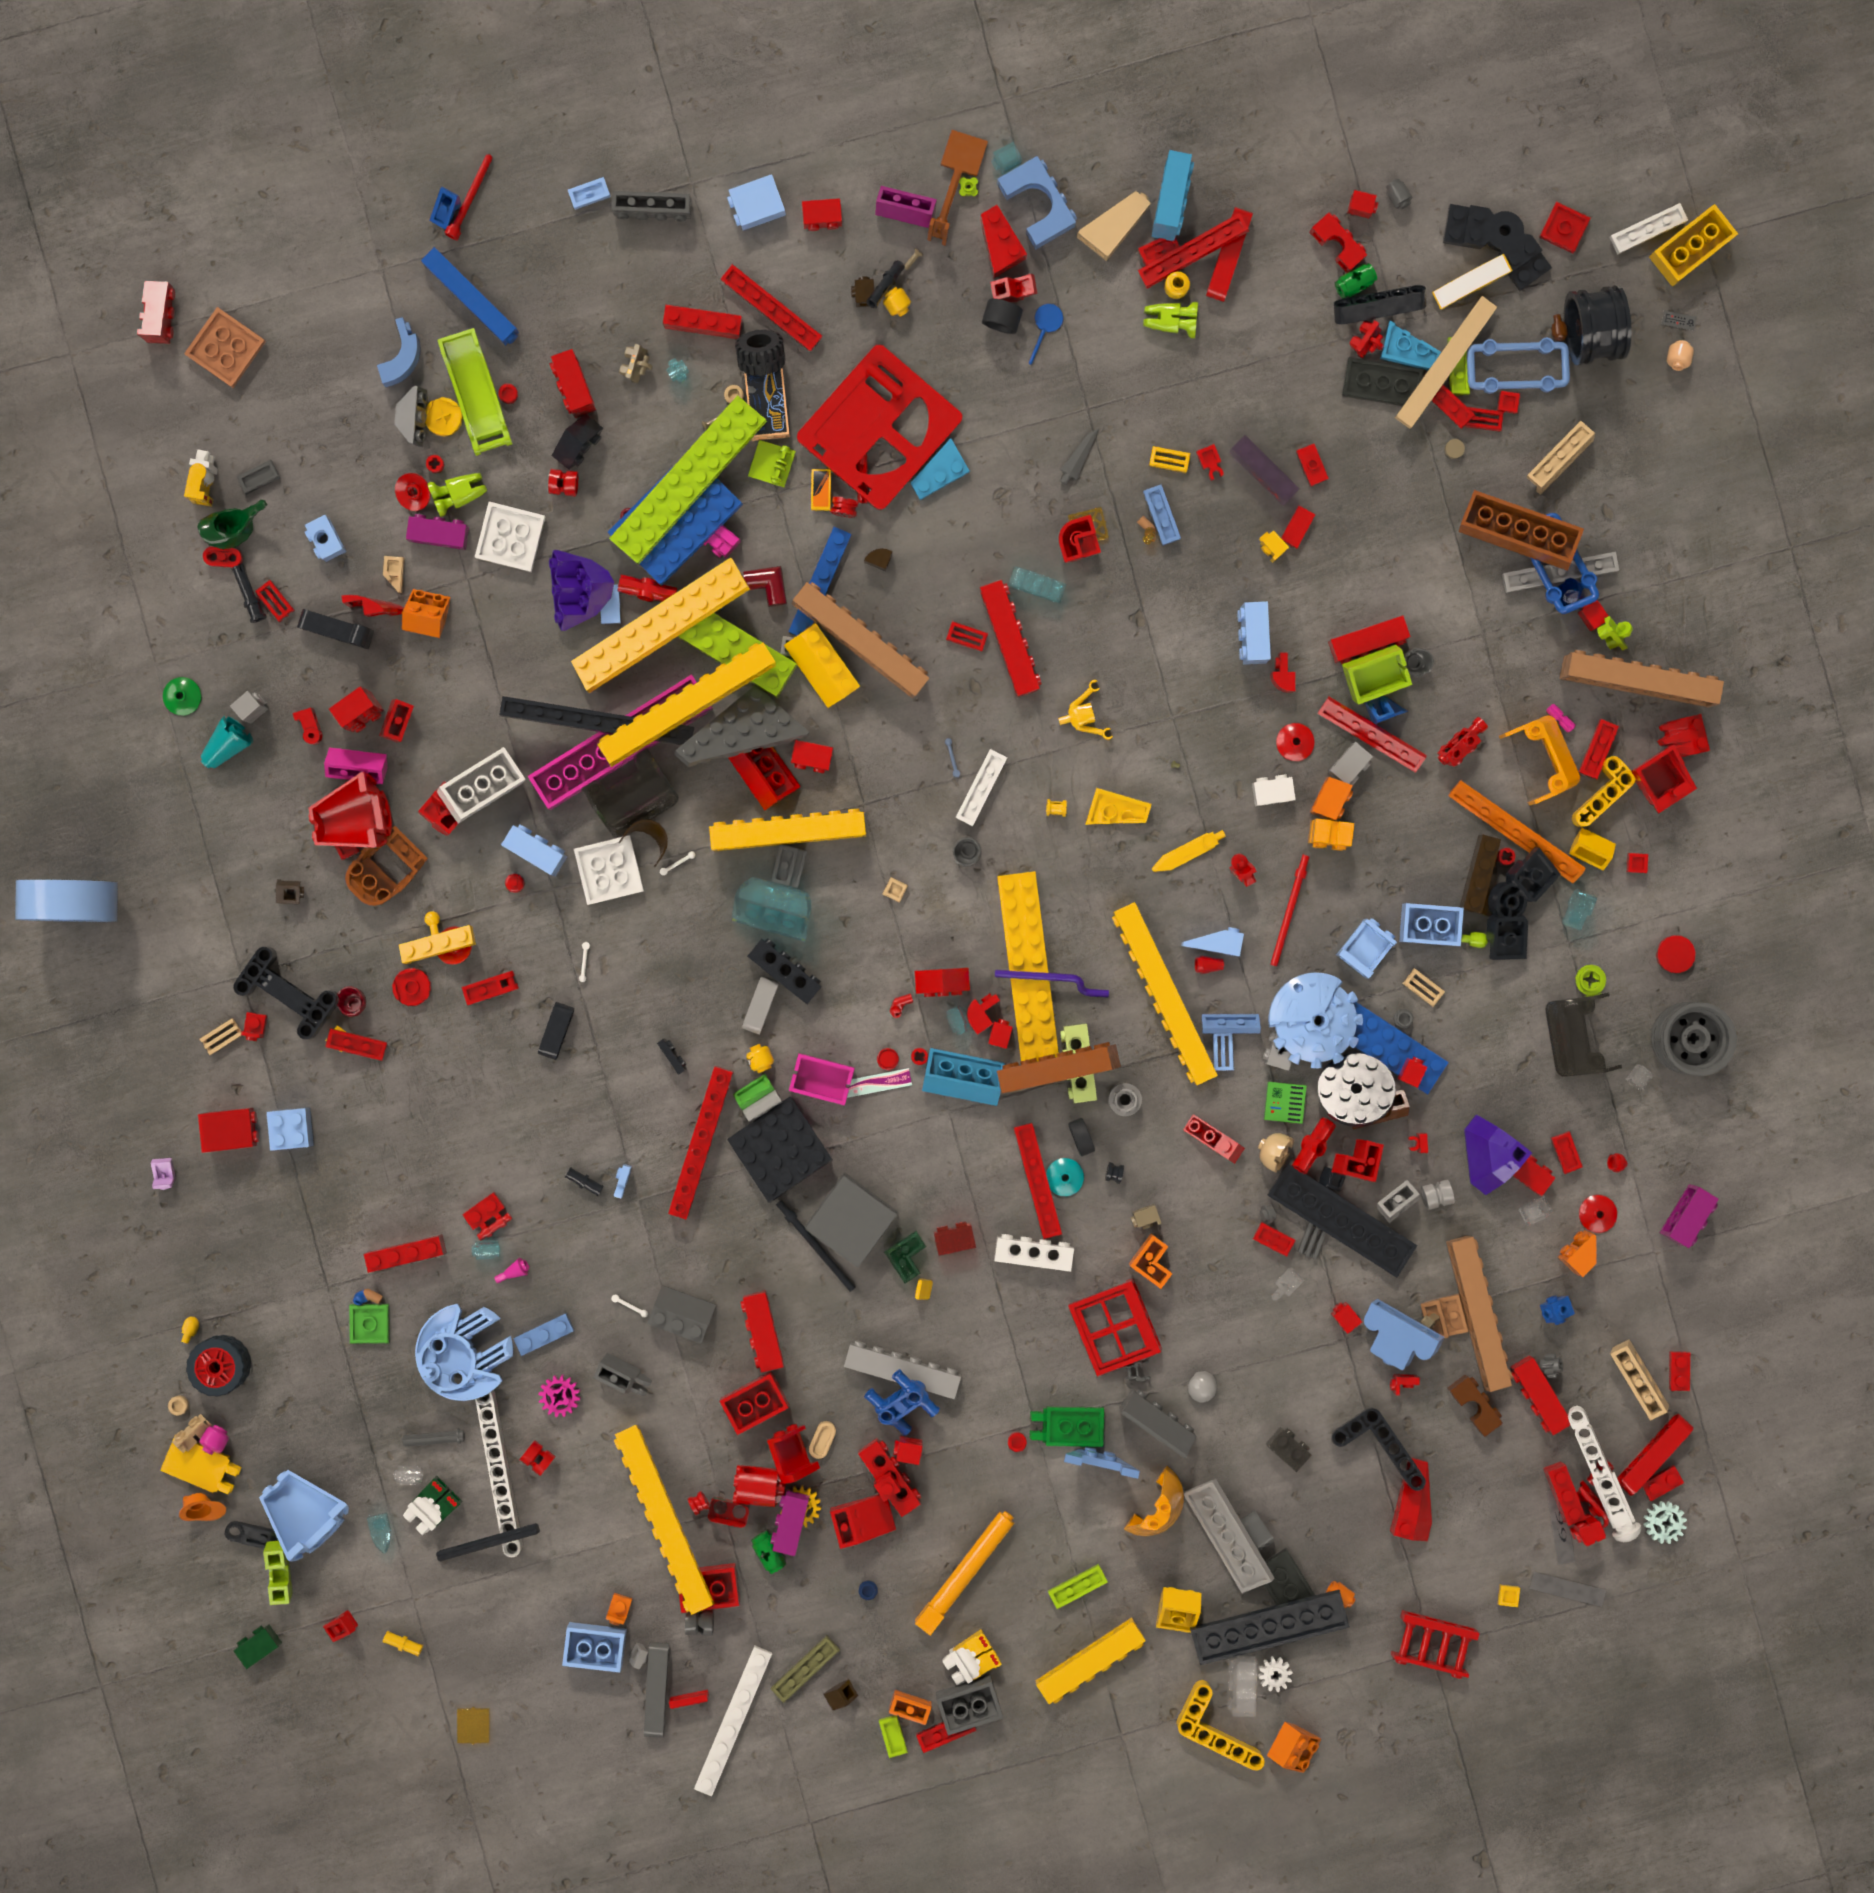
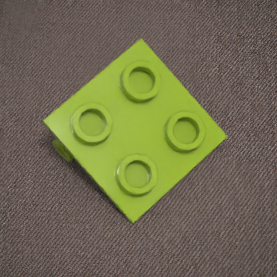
M759 440L748 477L785 488L796 451L784 445L781 447Z

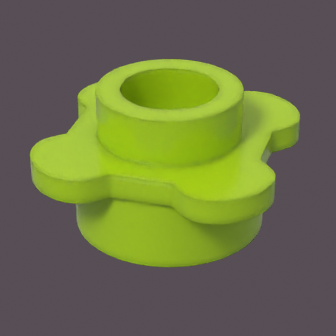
M960 178L961 189L959 194L963 197L976 196L978 194L976 189L978 184L977 178Z

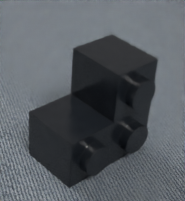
M587 414L583 415L565 429L551 456L569 470L575 465L578 467L584 460L583 454L590 449L592 444L595 446L601 440L602 436L600 434L603 427Z

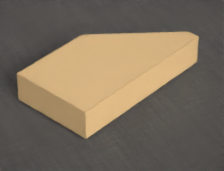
M384 556L383 576L398 593H402L405 558Z

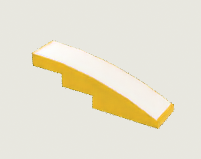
M1502 254L1432 293L1440 309H1444L1475 291L1481 290L1513 270L1505 254Z

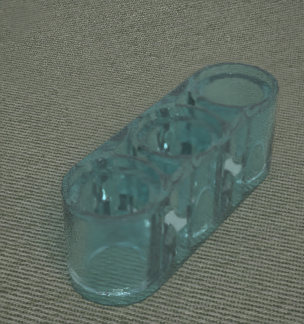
M1020 567L1013 568L1008 586L1056 603H1061L1066 584L1061 581Z

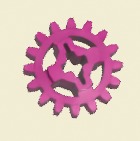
M563 1374L560 1379L554 1375L553 1381L549 1378L546 1380L548 1385H541L544 1391L538 1393V1395L543 1396L539 1403L545 1404L542 1407L543 1410L549 1409L548 1415L555 1412V1417H558L559 1413H562V1416L565 1417L566 1411L573 1413L572 1407H578L575 1401L581 1399L580 1396H577L580 1389H575L577 1382L571 1383V1377L565 1380ZM554 1384H562L561 1387H552ZM568 1388H569V1389L571 1390V1392H572V1397L569 1396ZM562 1389H564V1391L562 1392L563 1398L558 1400L556 1403L557 1394L561 1392ZM547 1395L551 1397V1404L548 1401ZM558 1405H568L564 1408H557Z

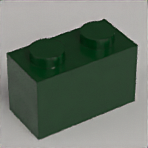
M270 1624L265 1627L259 1626L252 1632L253 1636L250 1638L245 1636L236 1643L238 1646L233 1651L246 1670L282 1644V1641Z

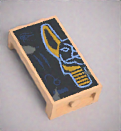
M783 367L775 373L763 376H753L744 373L747 404L767 421L751 440L789 438Z

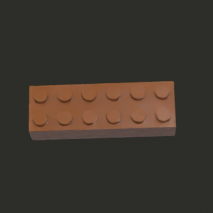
M1476 490L1472 494L1459 528V532L1567 571L1584 531V528Z
M1110 1042L1094 1045V1049L1091 1046L1075 1049L1076 1053H1073V1050L1057 1053V1057H1055V1054L1039 1057V1061L1036 1058L1021 1061V1065L1018 1062L1002 1065V1070L997 1071L1001 1092H1012L1119 1068L1121 1064L1116 1044L1110 1045Z

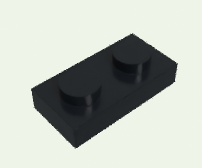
M665 1038L657 1043L677 1074L683 1073L686 1070L684 1066L687 1064L681 1056H676L674 1053L676 1048L670 1040L666 1041Z

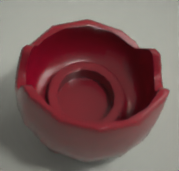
M347 986L338 992L339 1001L337 1006L343 1015L355 1017L360 1015L366 1008L367 1000L360 989Z

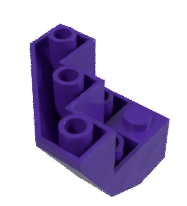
M553 550L552 558L549 559V567L551 570L555 610L554 620L561 631H566L596 616L612 597L614 580L608 570L591 559Z
M1477 1114L1464 1129L1470 1184L1484 1195L1489 1194L1508 1181L1532 1154L1531 1151L1516 1139Z

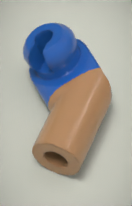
M364 1289L354 1295L353 1302L356 1305H362V1303L371 1300L379 1305L383 1296L371 1289Z

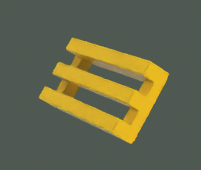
M1153 446L1149 466L1187 473L1191 453ZM1156 452L1179 457H1185L1186 459L1184 461L1174 458L1158 456L1155 454ZM1154 459L1170 463L1184 465V467L1154 462Z

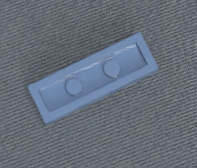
M1162 485L1144 490L1143 494L1162 546L1180 540L1181 537Z
M1202 1014L1201 1017L1202 1033H1260L1261 1030L1259 1014Z
M567 1313L513 1339L521 1356L573 1332L574 1328Z

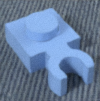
M624 1164L622 1168L619 1167L616 1178L619 1180L614 1197L620 1199L623 1197L632 1166Z

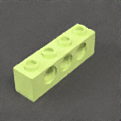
M1087 1024L1063 1026L1064 1031H1060L1061 1041L1065 1042L1066 1050H1063V1052L1073 1050L1070 1043L1074 1039L1080 1040V1048L1090 1046ZM1094 1074L1081 1076L1086 1080V1084L1082 1088H1078L1075 1084L1076 1079L1079 1077L1067 1079L1071 1082V1088H1068L1069 1099H1073V1103L1097 1100Z

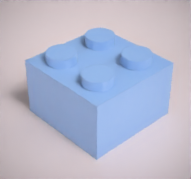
M310 1107L267 1112L270 1151L314 1146Z

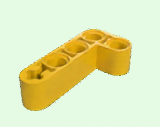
M1612 756L1605 759L1601 770L1610 780L1574 812L1572 822L1576 827L1590 825L1635 783L1634 775L1620 758ZM1610 760L1615 763L1614 770L1608 768ZM1622 775L1628 777L1626 785L1621 782ZM1609 787L1614 790L1612 798L1607 795ZM1595 800L1600 803L1598 811L1593 808ZM1589 812L1590 814L1584 817V821L1580 822V815H1584Z

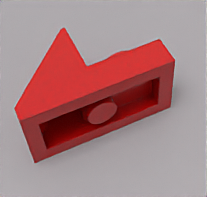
M347 1610L325 1624L323 1628L332 1642H335L353 1633L358 1623L350 1611Z

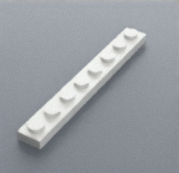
M754 1645L696 1782L695 1790L709 1796L713 1795L772 1652Z

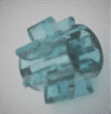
M674 358L669 361V367L666 371L672 382L678 380L680 384L687 380L686 374L689 373V370L683 360L678 362Z

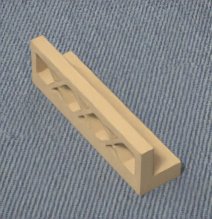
M1582 421L1527 475V478L1537 486L1536 492L1540 495L1594 441L1595 432Z

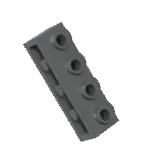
M613 191L612 212L618 219L636 217L638 220L655 218L658 221H666L667 218H674L675 221L683 222L686 219H691L690 194Z

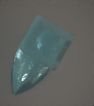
M387 1512L367 1517L373 1543L384 1554L390 1545L391 1532Z

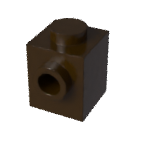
M867 276L859 277L858 280H855V286H851V297L855 298L856 307H869L866 301L874 291V279H870Z

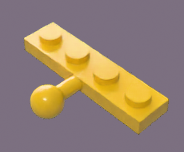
M430 911L425 915L424 920L430 926L431 936L399 944L402 963L408 964L476 945L471 925L439 933L437 924L440 921V916L438 913Z

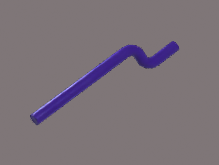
M995 970V977L1074 982L1077 984L1078 991L1084 996L1109 997V990L1085 988L1082 978L1073 974Z

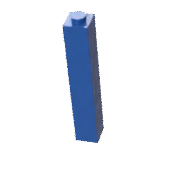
M433 247L421 260L423 265L505 346L508 343H513L518 337L517 334L519 332L517 328Z

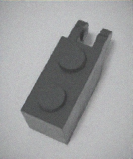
M609 1353L600 1361L593 1377L622 1393L629 1394L632 1391L641 1396H645L648 1390L638 1383L649 1386L652 1382L650 1378L640 1373V1369Z

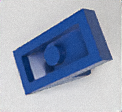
M441 187L429 221L446 230L447 226L451 224L455 211L461 207L459 196Z

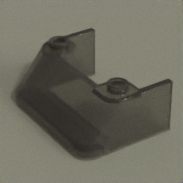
M1609 992L1555 1000L1546 1005L1545 1011L1556 1072L1560 1076L1599 1074L1622 1068V1065L1606 1066L1605 1059L1601 1053L1590 1051L1584 1015L1591 1014L1594 1011L1595 999L1610 996Z

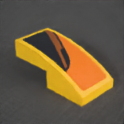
M812 469L811 510L830 511L831 470Z

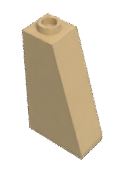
M1135 191L1080 229L1077 238L1107 261L1150 208V199L1144 193L1139 194Z

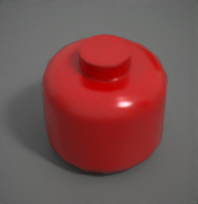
M510 874L505 880V886L510 892L518 893L524 889L525 880L519 874Z

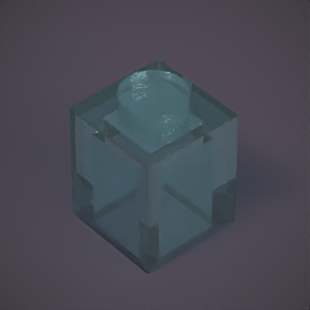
M1014 142L993 152L992 165L995 170L999 169L1001 174L1022 164V157Z

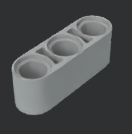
M761 976L742 1029L760 1035L778 989V982Z

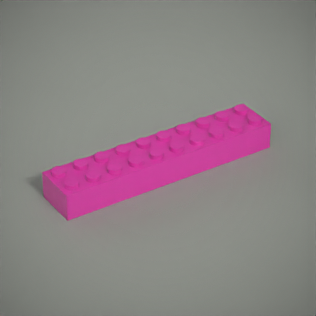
M693 675L688 676L625 716L637 717L640 714L644 716L650 712L649 709L654 705H662L667 702L666 699L673 694L678 695L683 692L682 689L685 686L696 684ZM710 706L681 725L691 724L712 711L713 707ZM598 732L533 772L528 778L546 807L552 810L660 742L653 741L611 767L597 745L600 743L599 740L608 734Z

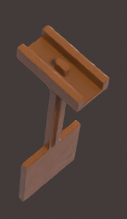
M951 130L940 165L953 169L954 173L940 216L937 219L931 218L928 241H931L933 236L942 239V245L946 246L950 227L947 217L961 174L966 173L977 177L988 141Z

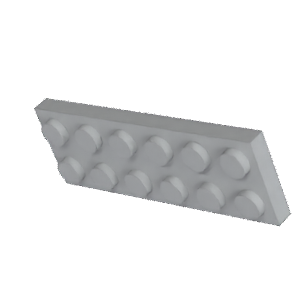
M1213 1479L1185 1491L1183 1495L1241 1593L1272 1582L1274 1576L1217 1480Z

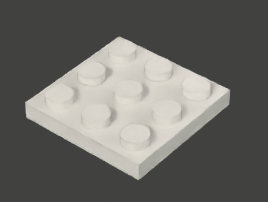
M489 502L475 558L532 572L546 517Z
M630 835L625 836L621 843L618 842L622 837L574 849L587 905L644 891Z

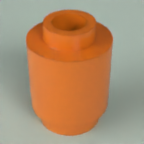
M1333 1581L1329 1585L1326 1593L1340 1590L1344 1608H1350L1354 1604L1355 1593L1340 1582Z

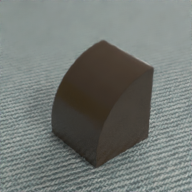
M884 548L875 549L865 557L864 563L886 572L893 551Z
M849 1679L835 1685L823 1694L833 1711L848 1706L859 1696Z

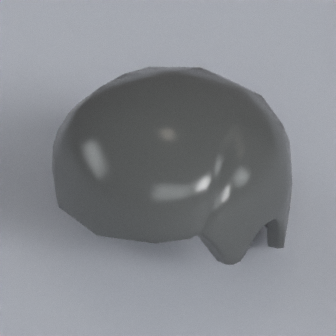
M1414 648L1405 654V667L1408 669L1409 675L1421 677L1432 671L1434 659L1428 650Z
M965 837L956 842L952 852L955 862L963 867L978 863L981 858L982 849L977 840Z

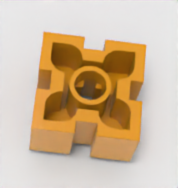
M1324 819L1311 820L1308 843L1313 844L1312 847L1324 849L1328 845L1332 846L1331 850H1346L1347 847L1352 846L1354 823Z

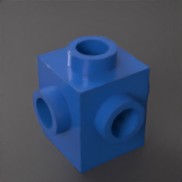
M1551 1296L1546 1299L1545 1303L1540 1305L1542 1316L1546 1323L1559 1325L1566 1322V1318L1575 1314L1569 1296Z

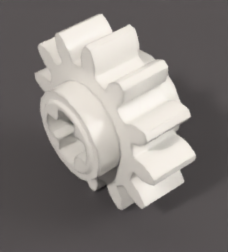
M1271 1656V1662L1269 1663L1264 1659L1265 1667L1259 1666L1260 1671L1263 1673L1258 1674L1259 1679H1264L1261 1682L1262 1686L1268 1684L1269 1691H1272L1273 1687H1275L1277 1692L1280 1691V1686L1287 1689L1285 1682H1292L1288 1675L1293 1674L1291 1669H1287L1289 1663L1285 1662L1282 1664L1283 1660L1281 1657L1278 1658V1661H1275L1274 1657ZM1274 1671H1277V1677L1273 1678Z

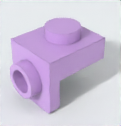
M172 1158L152 1159L153 1189L165 1190L171 1188L176 1178Z

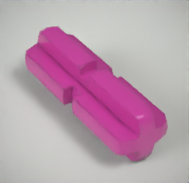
M1555 704L1547 708L1546 712L1554 717L1555 720H1558V724L1566 732H1571L1576 725L1567 716H1564V713Z

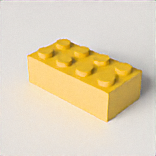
M1714 204L1655 250L1649 258L1673 287L1730 242L1738 233Z

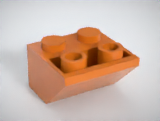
M413 589L402 612V630L440 638L445 627L450 597Z
M1327 777L1310 813L1324 820L1335 821L1340 819L1345 810L1342 808L1344 803L1348 802L1353 794V791H1351L1353 785Z
M1586 1230L1578 1232L1573 1238L1574 1241L1570 1245H1565L1560 1250L1561 1254L1558 1256L1574 1274L1584 1277L1597 1264L1596 1235Z
M1284 1722L1267 1756L1283 1768L1304 1773L1310 1764L1313 1754L1319 1747L1321 1738L1295 1724Z

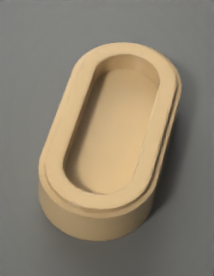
M823 1421L818 1425L809 1446V1452L812 1457L821 1459L827 1455L836 1434V1428L832 1422Z

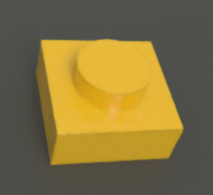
M1500 1584L1498 1605L1518 1607L1520 1587Z

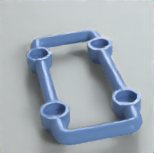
M1548 337L1543 338L1539 342L1496 343L1493 339H1487L1482 344H1473L1467 349L1468 385L1474 390H1484L1487 394H1493L1498 389L1540 388L1543 392H1550L1554 388L1565 387L1570 381L1569 348L1564 342H1553ZM1555 349L1561 350L1562 380H1555L1552 376H1545L1538 381L1498 382L1494 377L1487 378L1484 382L1475 381L1474 352H1482L1486 356H1491L1496 351L1538 350L1542 354H1548Z

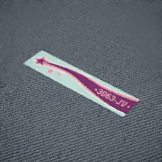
M909 1068L852 1079L850 1085L846 1084V1087H849L847 1098L910 1086L912 1082Z

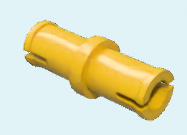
M390 1631L386 1632L383 1643L398 1648V1651L402 1652L404 1650L419 1657L423 1649L422 1644L408 1640V1637H401Z

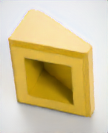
M919 1278L915 1298L918 1300H928L933 1281Z

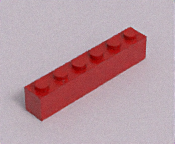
M1002 580L980 587V593L1017 698L1038 691L1040 689L1039 685H1042L1039 674L1034 673L1033 667H1035L1033 657L1028 656L1026 650L1029 649L1026 638L1021 636L1020 631L1023 629L1020 620L1015 619V605L1013 601L1009 602L1007 595L1010 594L1007 583L1003 584Z

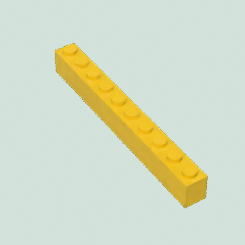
M756 643L752 645L748 652L743 655L742 653L737 654L732 658V662L727 665L725 663L721 664L711 675L707 673L700 677L698 683L685 686L682 689L683 692L678 695L673 694L666 699L667 702L662 705H654L649 709L650 712L644 716L643 714L638 715L628 726L626 724L620 726L615 734L611 736L608 734L602 737L597 745L609 765L613 767L774 668L776 662L765 644Z
M1133 902L1114 911L1112 920L1116 928L1120 927L1122 931L1120 937L1124 945H1129L1131 950L1128 952L1132 962L1136 961L1139 966L1136 969L1141 979L1144 978L1147 983L1145 989L1149 997L1153 996L1155 1000L1153 1006L1157 1014L1161 1013L1164 1019L1161 1023L1165 1031L1169 1030L1171 1033L1170 1042L1173 1048H1178L1180 1052L1178 1058L1182 1066L1186 1065L1189 1071L1186 1075L1190 1083L1194 1082L1195 1085H1199L1218 1076L1136 903Z
M634 1425L615 1434L617 1438L614 1439L615 1445L618 1450H622L624 1455L622 1461L625 1468L629 1467L631 1471L629 1478L632 1485H636L639 1490L637 1497L640 1503L645 1504L647 1509L644 1511L648 1522L652 1521L654 1526L652 1529L653 1535L662 1544L660 1551L663 1557H667L670 1563L667 1567L671 1576L675 1575L677 1583H675L678 1593H682L685 1601H683L686 1612L690 1611L692 1615L714 1605V1601L639 1425Z

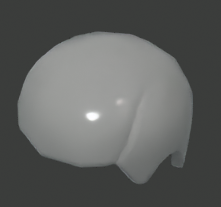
M1207 1371L1196 1372L1189 1381L1188 1393L1193 1400L1199 1403L1210 1401L1217 1392V1380L1213 1374Z

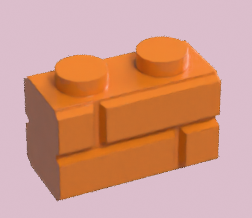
M895 1690L889 1706V1713L926 1725L932 1705L931 1701Z

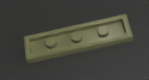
M826 1635L771 1687V1690L784 1703L836 1655L840 1648Z

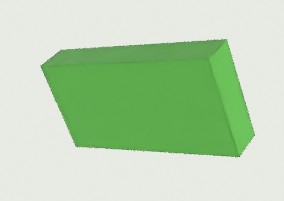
M764 1074L735 1092L733 1096L739 1107L744 1110L775 1089L767 1075Z

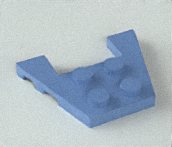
M1085 1447V1450L1078 1449L1065 1454L1064 1462L1080 1466L1082 1463L1120 1471V1474L1124 1476L1139 1478L1140 1471L1115 1457V1453L1104 1451V1454L1096 1452L1097 1450L1094 1448Z

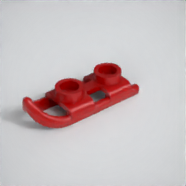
M1582 1480L1580 1482L1582 1486L1576 1492L1580 1501H1586L1590 1504L1588 1507L1589 1511L1593 1516H1601L1604 1520L1602 1527L1606 1528L1609 1525V1519L1602 1502Z

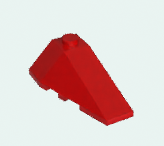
M1412 1458L1424 1476L1426 1484L1422 1490L1415 1491L1403 1479L1390 1532L1394 1536L1413 1541H1428L1432 1525L1428 1462ZM1409 1461L1407 1462L1406 1470L1410 1467ZM1419 1476L1411 1479L1412 1486L1417 1487L1421 1484Z

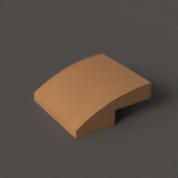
M1460 1294L1421 1303L1424 1317L1426 1315L1430 1316L1433 1313L1440 1317L1433 1327V1331L1445 1338L1469 1332Z

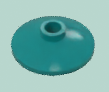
M1057 1159L1050 1164L1046 1171L1050 1190L1059 1196L1073 1195L1083 1185V1170L1072 1159ZM1067 1174L1069 1179L1063 1181L1062 1175Z

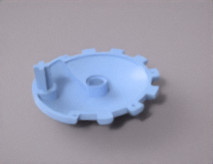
M1325 973L1302 974L1285 983L1275 995L1268 1015L1269 1027H1275L1278 1038L1273 1040L1278 1050L1284 1047L1291 1054L1288 1059L1298 1065L1301 1059L1311 1062V1068H1322V1062L1332 1059L1334 1064L1339 1063L1344 1059L1341 1053L1348 1046L1354 1048L1357 1045L1359 1038L1354 1035L1357 1025L1363 1024L1362 1014H1356L1353 1003L1358 1001L1357 996L1353 991L1347 994L1340 987L1342 981L1339 978ZM1316 1016L1321 1018L1319 1026H1316L1314 1023Z

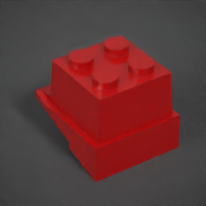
M1675 745L1668 746L1631 770L1638 787L1650 805L1654 806L1658 814L1697 789Z

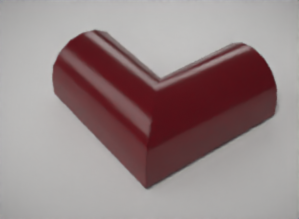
M781 566L743 571L744 579L750 590L765 588L768 607L787 604Z

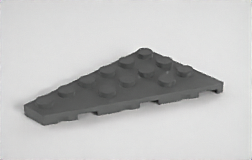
M755 685L676 749L674 755L685 765L691 767L720 757L724 759L740 753H748L753 749L761 747L765 749L781 743H789L794 739L802 737L806 739L810 732Z

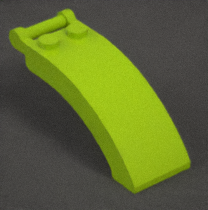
M472 328L438 339L440 351L452 381L475 455H481V452L503 445H512V439L497 391L475 329ZM503 433L504 437L486 442L480 445L478 444V441Z

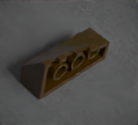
M1483 834L1478 835L1459 906L1464 908V911L1486 917L1492 915L1488 906V898L1493 887L1497 885V854L1501 839Z

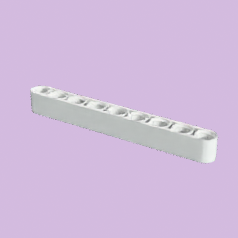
M493 1390L489 1393L490 1398L488 1400L480 1397L475 1399L499 1531L503 1533L507 1531L505 1524H511L514 1529L520 1528L497 1400ZM490 1410L493 1413V1418H486L484 1411ZM488 1429H494L497 1436L495 1438L490 1437ZM497 1448L500 1451V1456H493L491 1449ZM495 1467H501L504 1474L497 1475L494 1471ZM504 1486L507 1489V1494L499 1493L498 1487ZM508 1505L511 1512L504 1513L501 1506ZM522 1539L502 1544L504 1554L508 1557L517 1556L523 1547ZM515 1543L518 1550H510L508 1544Z

